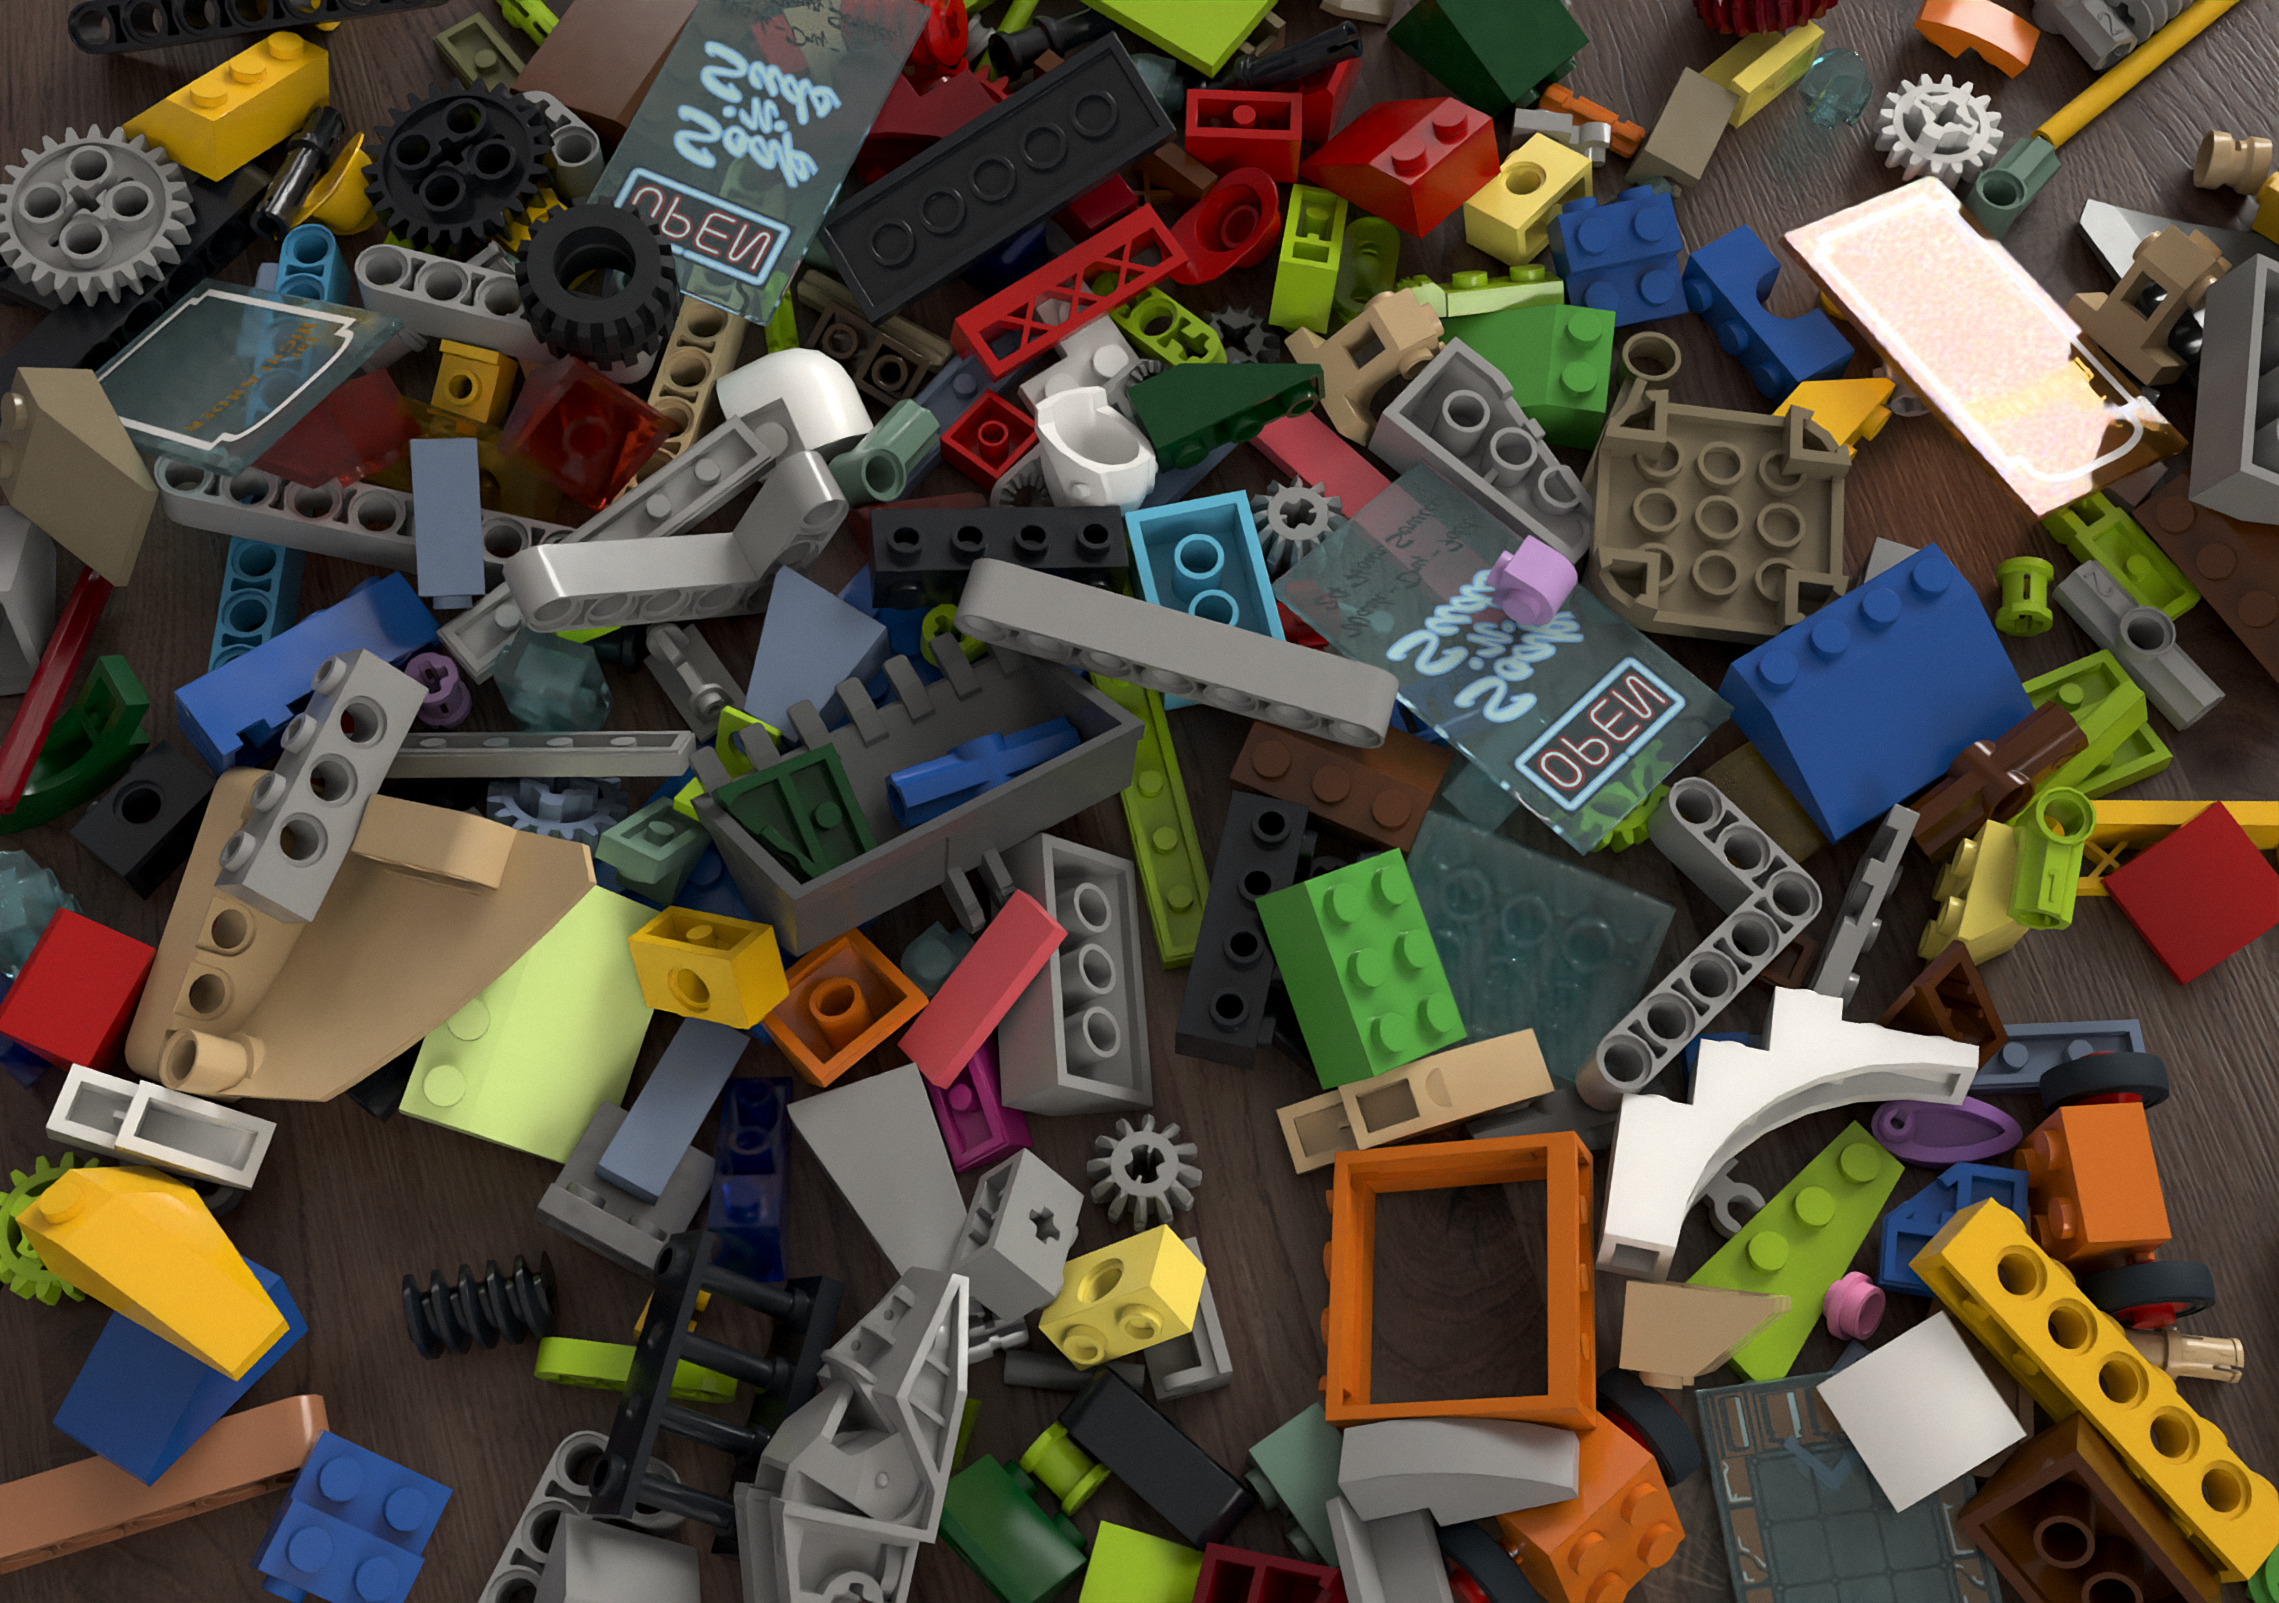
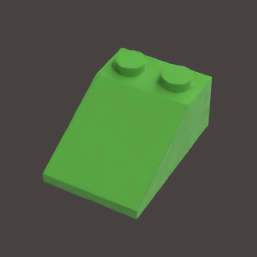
M1556 303L1440 319L1444 335L1438 337V342L1443 341L1447 345L1456 336L1501 371L1514 388L1511 396L1528 420L1535 418L1546 433L1543 437L1545 444L1594 450L1606 413L1616 317L1615 311Z

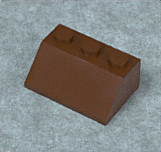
M1255 719L1229 776L1231 796L1233 790L1310 806L1307 828L1364 852L1382 850V853L1400 848L1407 867L1456 753L1392 726H1388L1384 744L1381 747L1371 749L1346 745Z
M2080 1410L2021 1444L1958 1514L1957 1522L2026 1603H2222L2221 1575Z

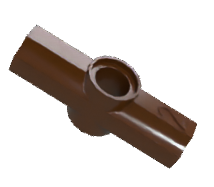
M2048 700L1995 742L1980 740L1965 748L1950 764L1946 772V779L1908 807V809L1920 813L1908 841L1909 846L1923 861L1925 860L1933 865L1958 846L1963 838H1968L1979 830L1988 819L2001 824L2008 822L2029 804L2039 783L2089 746L2086 734L2064 707L2059 703L2055 704Z

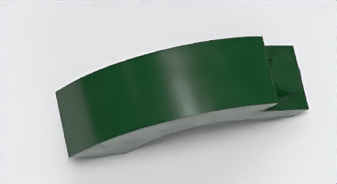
M123 654L99 656L72 707L52 725L14 811L7 815H0V836L42 825L95 798L127 773L131 764L144 754L151 742L140 722L150 705V701L145 687L137 680Z

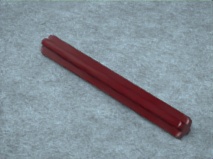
M88 565L83 567L0 748V815L12 813L19 802L113 590L114 585Z

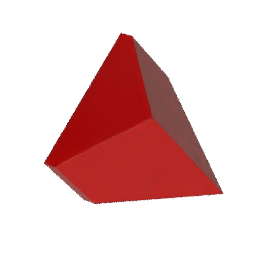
M1359 57L1349 59L1271 90V92L1302 93V139L1324 145L1331 140L1365 64Z

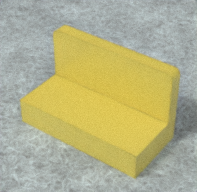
M1808 20L1807 26H1798L1786 37H1783L1777 31L1768 32L1764 37L1760 33H1750L1699 74L1740 96L1728 121L1737 129L1812 68L1825 32L1811 20Z

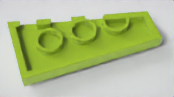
M1856 1120L1685 1282L1688 1284L1792 1296L1791 1310L1726 1362L1748 1386L1784 1380L1823 1312V1301L1829 1287L1835 1281L1842 1279L1905 1169Z

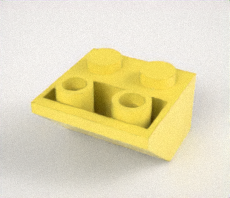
M1988 819L1972 840L1967 838L1961 840L1952 865L1948 863L1942 865L1932 893V899L1941 902L1937 920L1930 919L1927 922L1918 946L1917 955L1926 959L1924 970L1953 940L1965 943L1974 965L1977 966L2011 950L2028 931L2029 927L2018 925L2016 920L2006 915L2018 849L2013 836L2014 827Z

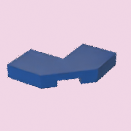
M1957 1162L1910 1200L1903 1202L1884 1216L1880 1223L1876 1287L1881 1288L1883 1291L1940 1299L1908 1264L1958 1210L1990 1197L1999 1205L2013 1211L2022 1220L2026 1228L2029 1171Z

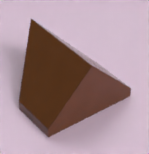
M1953 940L1875 1023L1885 1029L1923 1036H1943L1955 1042L1979 1046L1977 1072L2009 1040L1965 943Z

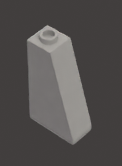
M914 1062L788 1104V1112L797 1137L896 1279L899 1280L911 1266L949 1272L968 1214L917 1063ZM969 1294L968 1322L984 1317L985 1312L983 1308H986L985 1305L971 1294Z

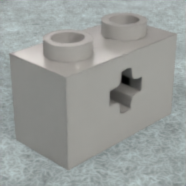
M1023 1148L980 1176L949 1273L968 1276L969 1294L1007 1324L1013 1323L1034 1309L1043 1310L1047 1308L1057 1298L1064 1285L1062 1272L1068 1251L1078 1235L1079 1229L1076 1223L1084 1195L1028 1149Z

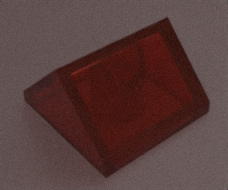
M573 356L529 371L499 440L497 449L501 455L599 514L610 504L677 427L674 420Z

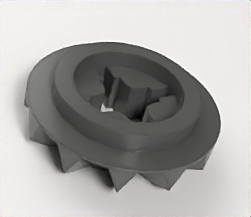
M1227 302L1219 311L1212 313L1204 310L1200 320L1216 331L1222 345L1224 336L1227 335L1234 341L1242 337L1245 338L1244 352H1239L1234 347L1225 350L1227 363H1232L1235 359H1238L1241 363H1278L1280 336L1274 331L1273 325L1268 324L1269 318H1262L1256 315L1252 305L1246 310L1232 309ZM1188 345L1186 347L1188 359L1192 356L1202 359L1207 354V352L1202 355L1197 354Z

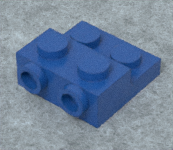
M1644 185L1617 194L1618 203L1598 207L1596 197H1585L1567 202L1561 206L1563 214L1557 215L1546 226L1556 274L1564 283L1565 305L1615 311L1614 331L1682 317L1689 312L1676 254L1683 250L1670 192L1654 195L1652 186Z
M319 1430L249 1566L267 1574L260 1587L261 1589L293 1603H302L308 1592L332 1603H404L425 1561L421 1554L453 1489L333 1433Z

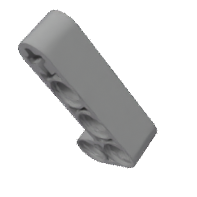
M585 1430L575 1432L561 1442L555 1450L478 1603H508L512 1594L523 1586L532 1585L538 1589L549 1554L544 1553L542 1549L541 1538L543 1531L550 1523L560 1518L561 1512L605 1524L608 1523L610 1518H597L586 1514L592 1496L589 1492V1485L582 1486L575 1482V1471L578 1463L588 1454L604 1453L609 1440L608 1436ZM650 1456L646 1473L686 1485L673 1468L665 1462ZM636 1502L632 1519L615 1520L641 1532L658 1536L669 1534L680 1527L686 1517L664 1510L656 1514H641L638 1511Z

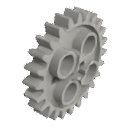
M92 124L87 138L79 139L73 128L68 127L65 133V143L58 145L52 138L45 135L42 137L46 151L40 155L27 148L21 150L27 162L24 168L6 165L4 169L13 184H0V254L7 266L13 268L19 280L23 284L32 281L38 293L43 297L55 289L62 303L69 304L78 291L81 292L88 306H94L99 292L107 291L112 301L119 303L121 297L120 287L129 285L134 292L141 295L144 293L141 278L148 275L162 282L165 278L158 265L161 261L179 264L181 259L174 245H187L191 243V238L185 226L195 223V217L189 206L193 202V197L178 164L170 162L165 149L162 146L151 149L146 136L143 134L138 135L129 142L123 128L117 126L110 137L106 139L103 137L98 125ZM141 211H143L142 213H140V214H138V215H136V216H131V215H133V214L136 213V212H141ZM97 248L95 251L91 253L84 254L85 252L91 249Z

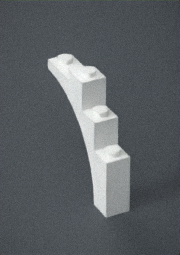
M1776 986L1763 1023L1761 1050L1746 1047L1734 1041L1718 1042L1701 1038L1690 1073L1686 1104L1673 1102L1666 1097L1655 1094H1623L1613 1132L1595 1269L1665 1283L1677 1247L1681 1226L1698 1194L1729 1159L1771 1130L1807 1114L1852 1103L1915 1100L1962 1106L1978 1070L1979 1046L1955 1042L1943 1036H1923L1885 1029L1873 1023L1859 1024L1843 1021L1842 998L1821 995L1808 989L1794 990Z

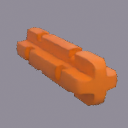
M1557 83L1547 87L1540 99L1538 109L1555 113L1573 114L1572 125L1581 126L1588 122H1603L1611 125L1610 150L1626 159L1632 158L1644 141L1646 134L1644 128L1629 120L1625 124L1619 122V115L1582 96L1578 100L1573 98V91Z

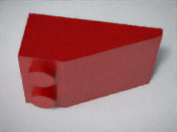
M1451 97L1376 102L1299 165L1298 171L1300 176L1409 234L1422 239L1501 172L1492 117Z

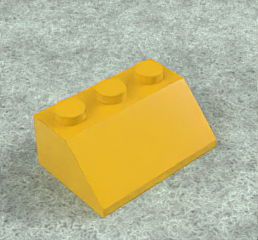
M280 29L164 98L121 127L129 140L132 141L138 135L143 134L146 136L151 149L162 146L170 160L218 182L304 127L314 107L320 105L323 112L324 106H329L328 51L304 40L298 34Z

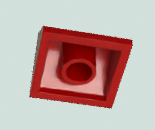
M58 907L0 1005V1034L69 1073L74 1063L108 1074L126 1043L157 954L156 949L68 909Z

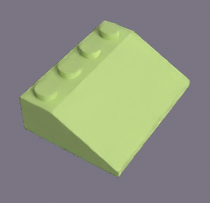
M595 885L542 939L506 972L457 1013L425 1036L399 1106V1112L566 1165L601 1103L609 1101L621 1107L654 1008L646 1007L627 938L661 912Z

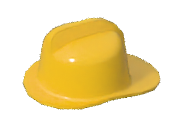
M361 131L348 142L328 172L314 183L302 208L293 220L288 233L302 222H306L308 224L323 225L336 235H354L367 230L378 220L377 215L372 209L373 205L364 192L369 183L363 176L361 168L372 164V162L360 149L364 134Z

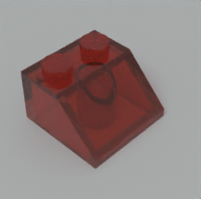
M382 368L320 393L227 448L235 461L312 489L319 488L336 479L340 481L345 489L373 473L377 474L407 458L409 455L403 445L410 442V439H415L424 433L387 370Z

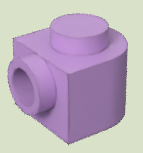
M1528 535L1515 555L1506 550L1501 554L1489 573L1486 583L1496 589L1491 603L1502 608L1512 620L1523 625H1545L1553 619L1576 585L1578 577L1574 566L1565 556Z

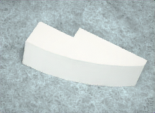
M73 1063L45 1128L48 1138L139 1165H150L158 1170L190 1178L251 1190L277 1123L144 1080L136 1084Z

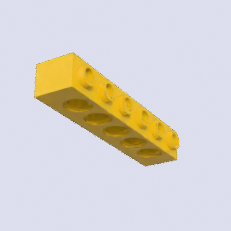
M1992 1197L1958 1210L1908 1265L2056 1423L2077 1410L2081 1411L2221 1575V1583L2248 1581L2279 1544V1495L2274 1486L2263 1476L2251 1471L2227 1446L2228 1442L2222 1431L2210 1421L2200 1417L2177 1393L2176 1385L2171 1377L2159 1367L2150 1364L2126 1339V1333L2119 1322L2109 1314L2097 1309L2076 1286L2072 1273L2062 1263L2048 1257L2027 1235L2024 1223L2013 1211L1999 1205ZM1998 1266L2005 1272L2008 1278L2009 1292L1999 1281ZM2048 1320L2057 1329L2059 1336L2058 1344L2049 1333ZM2099 1373L2104 1377L2108 1385V1398L2101 1390ZM2150 1428L2154 1430L2158 1438V1451L2151 1441ZM2202 1482L2209 1494V1504H2207L2202 1494Z

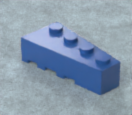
M399 571L382 580L379 576L370 577L352 589L347 595V599L326 610L321 609L308 615L295 627L174 691L178 727L218 779L229 768L238 765L258 768L285 750L281 747L283 733L298 714L304 713L315 692L311 689L312 678L325 659L336 653L365 648L404 673L408 662L419 654L427 652L436 653L441 650L442 643L436 633L441 626Z

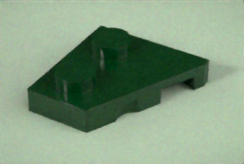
M832 742L716 788L711 792L713 800L717 805L807 882L877 847Z

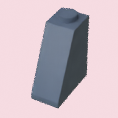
M477 438L410 439L419 597H432L433 609L473 608L472 596L485 595Z
M786 565L779 569L775 576L743 711L745 714L781 730L780 756L802 746L786 713L790 706L802 700H810L828 732L833 731L846 714L835 693V686L851 677H857L866 689L882 668V664L891 657L887 627Z

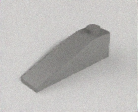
M1455 336L1382 412L1368 449L1420 489L1520 543H1523L1526 537L1530 535L1561 553L1575 566L1589 550L1592 512L1591 496L1571 468L1566 465H1560L1545 444L1543 437L1546 433L1535 418L1528 420L1513 399L1511 394L1514 388L1504 374Z

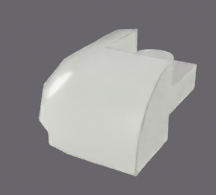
M792 348L770 353L717 379L716 390L726 421L736 414L775 456L776 467L787 457L807 450L817 451L822 455L824 461L828 462L837 455L854 449L874 428L858 390L841 364L817 350ZM775 468L758 479V481L765 484Z

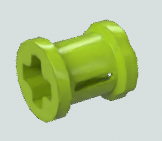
M2030 556L2014 557L2000 563L1996 569L1997 582L2002 586V608L1998 609L1995 614L1996 628L2008 635L2018 637L2036 636L2039 633L2050 630L2053 626V614L2047 608V586L2054 580L2053 565L2044 559ZM2024 575H2029L2030 579H2024ZM2019 615H2025V618L2021 619Z
M1056 1421L1029 1447L1017 1465L1026 1474L1034 1473L1062 1501L1060 1510L1069 1517L1082 1507L1097 1491L1110 1474L1111 1469L1103 1462L1095 1464L1066 1436L1068 1430L1059 1421Z

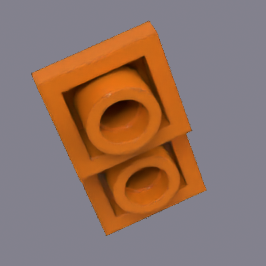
M1923 0L1913 27L1919 30L1930 43L1941 47L1953 58L1956 59L1971 46L1979 52L1987 63L1997 66L2012 79L2028 67L2041 32L2024 19L1988 0Z

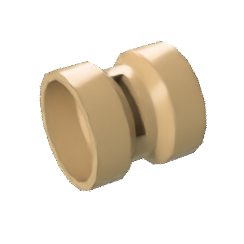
M2209 130L2202 139L2196 156L2193 174L2194 185L2198 188L2215 190L2225 184L2232 187L2237 194L2256 196L2265 183L2272 159L2271 140L2250 136L2244 141L2237 140L2235 142L2228 132Z

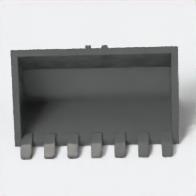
M946 632L929 642V648L944 678L924 687L908 658L902 654L882 664V670L897 698L895 702L877 710L857 677H851L837 684L834 689L850 721L849 724L829 733L810 700H802L790 706L786 713L802 746L780 756L761 723H754L738 732V739L753 770L737 778L730 779L721 760L711 746H705L691 753L688 761L704 793L691 799L690 802L701 824L710 832L754 922L773 925L777 944L797 957L939 884L961 925H963L968 933L973 934L984 928L986 920L984 919L983 910L964 873L977 868L992 901L1001 911L1017 889H1015L999 853L1131 786L1137 742L1143 739L1145 723L1061 663L983 642L990 656L970 665L953 634ZM1063 716L1066 717L1068 722L1078 732L1081 745L924 824L903 831L900 823L893 818L886 799L887 791L884 778L898 770L946 756L947 751L985 735L1001 732L1002 736H1006ZM832 742L877 847L807 882L717 805L713 800L711 792L716 788Z

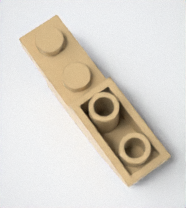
M1533 1028L1416 1060L1376 1077L1338 1086L1337 1090L1277 1109L1276 1111L1296 1172L1301 1176L1335 1164V1152L1384 1148L1426 1133L1430 1135L1537 1099L1555 1090Z

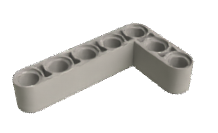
M388 244L370 246L360 253L355 262L354 270L366 313L373 320L381 324L500 352L504 355L564 370L575 369L580 374L625 384L640 381L647 376L658 352L656 351L652 356H649L644 351L638 353L639 363L628 368L625 367L623 360L612 362L613 371H599L596 362H589L586 370L572 366L569 354L560 361L549 353L546 342L543 344L538 342L532 332L530 323H528L514 275ZM674 258L680 288L686 273L687 263ZM614 269L604 298L567 289L566 292L584 300H602L621 292L632 278ZM452 298V299H450V300L440 301V300H443V299ZM513 313L506 316H500V314ZM658 336L659 344H661L662 336Z
M802 451L787 457L777 465L732 533L537 545L528 547L513 555L505 563L502 574L529 629L537 633L767 612L775 576L779 569L786 565L800 575L805 576L847 516L849 504L822 455L817 451Z
M1690 777L1676 782L1649 817L1647 829L1650 839L1655 846L1729 917L1611 1030L1582 1061L1576 1072L1575 1082L1577 1090L1583 1100L1597 1110L1605 1112L1617 1111L1620 1108L1623 1094H1638L1817 916L1822 907L1821 891L1813 878L1718 788L1704 779ZM1678 811L1688 815L1694 823L1683 819ZM1726 856L1731 857L1732 859L1737 861L1741 869L1733 866L1728 861ZM1774 901L1783 905L1789 912V915L1780 911ZM1733 940L1744 945L1750 956L1740 952L1734 945ZM1691 980L1702 984L1708 991L1709 997L1697 992ZM1648 1020L1662 1026L1667 1033L1668 1039L1656 1035L1649 1027ZM1604 1062L1613 1063L1619 1067L1625 1076L1626 1082L1618 1081L1610 1076Z

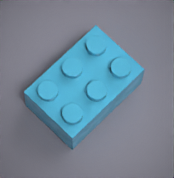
M1246 490L1124 513L1123 530L1129 563L1128 571L1135 599L1286 641ZM1159 692L1164 711L1202 704Z

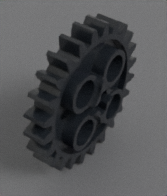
M455 77L451 82L449 92L441 93L434 82L430 83L428 90L429 98L424 101L413 93H409L407 98L411 109L406 113L391 107L388 112L395 124L392 127H374L373 130L382 145L365 146L364 151L372 164L361 168V172L369 183L364 192L373 205L372 209L383 226H388L399 242L407 238L414 250L421 252L430 244L435 254L442 258L450 244H454L461 257L466 258L472 242L478 241L481 247L485 249L492 242L491 236L497 233L508 242L513 241V233L509 226L517 222L529 227L532 221L526 212L527 208H545L547 206L539 189L555 188L556 183L549 169L558 166V161L551 149L555 143L536 107L530 108L521 92L511 97L505 84L502 82L489 92L481 77L476 78L470 90H465L459 78Z

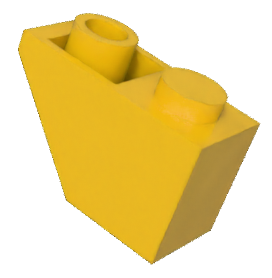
M1888 378L1803 381L1772 415L1785 417L1791 404L1815 411L1811 420L1830 432L1839 447L1847 444L1850 460L1852 461L1857 453V449L1853 447L1862 436L1871 441L1890 418L1892 411L1885 406L1896 384Z

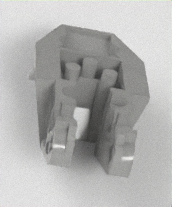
M911 1266L873 1310L863 1319H860L856 1326L831 1349H826L822 1352L820 1356L826 1364L816 1375L823 1391L781 1424L761 1454L755 1484L735 1483L733 1494L744 1603H858L861 1600L868 1603H906L919 1541L935 1544L967 1396L968 1276Z

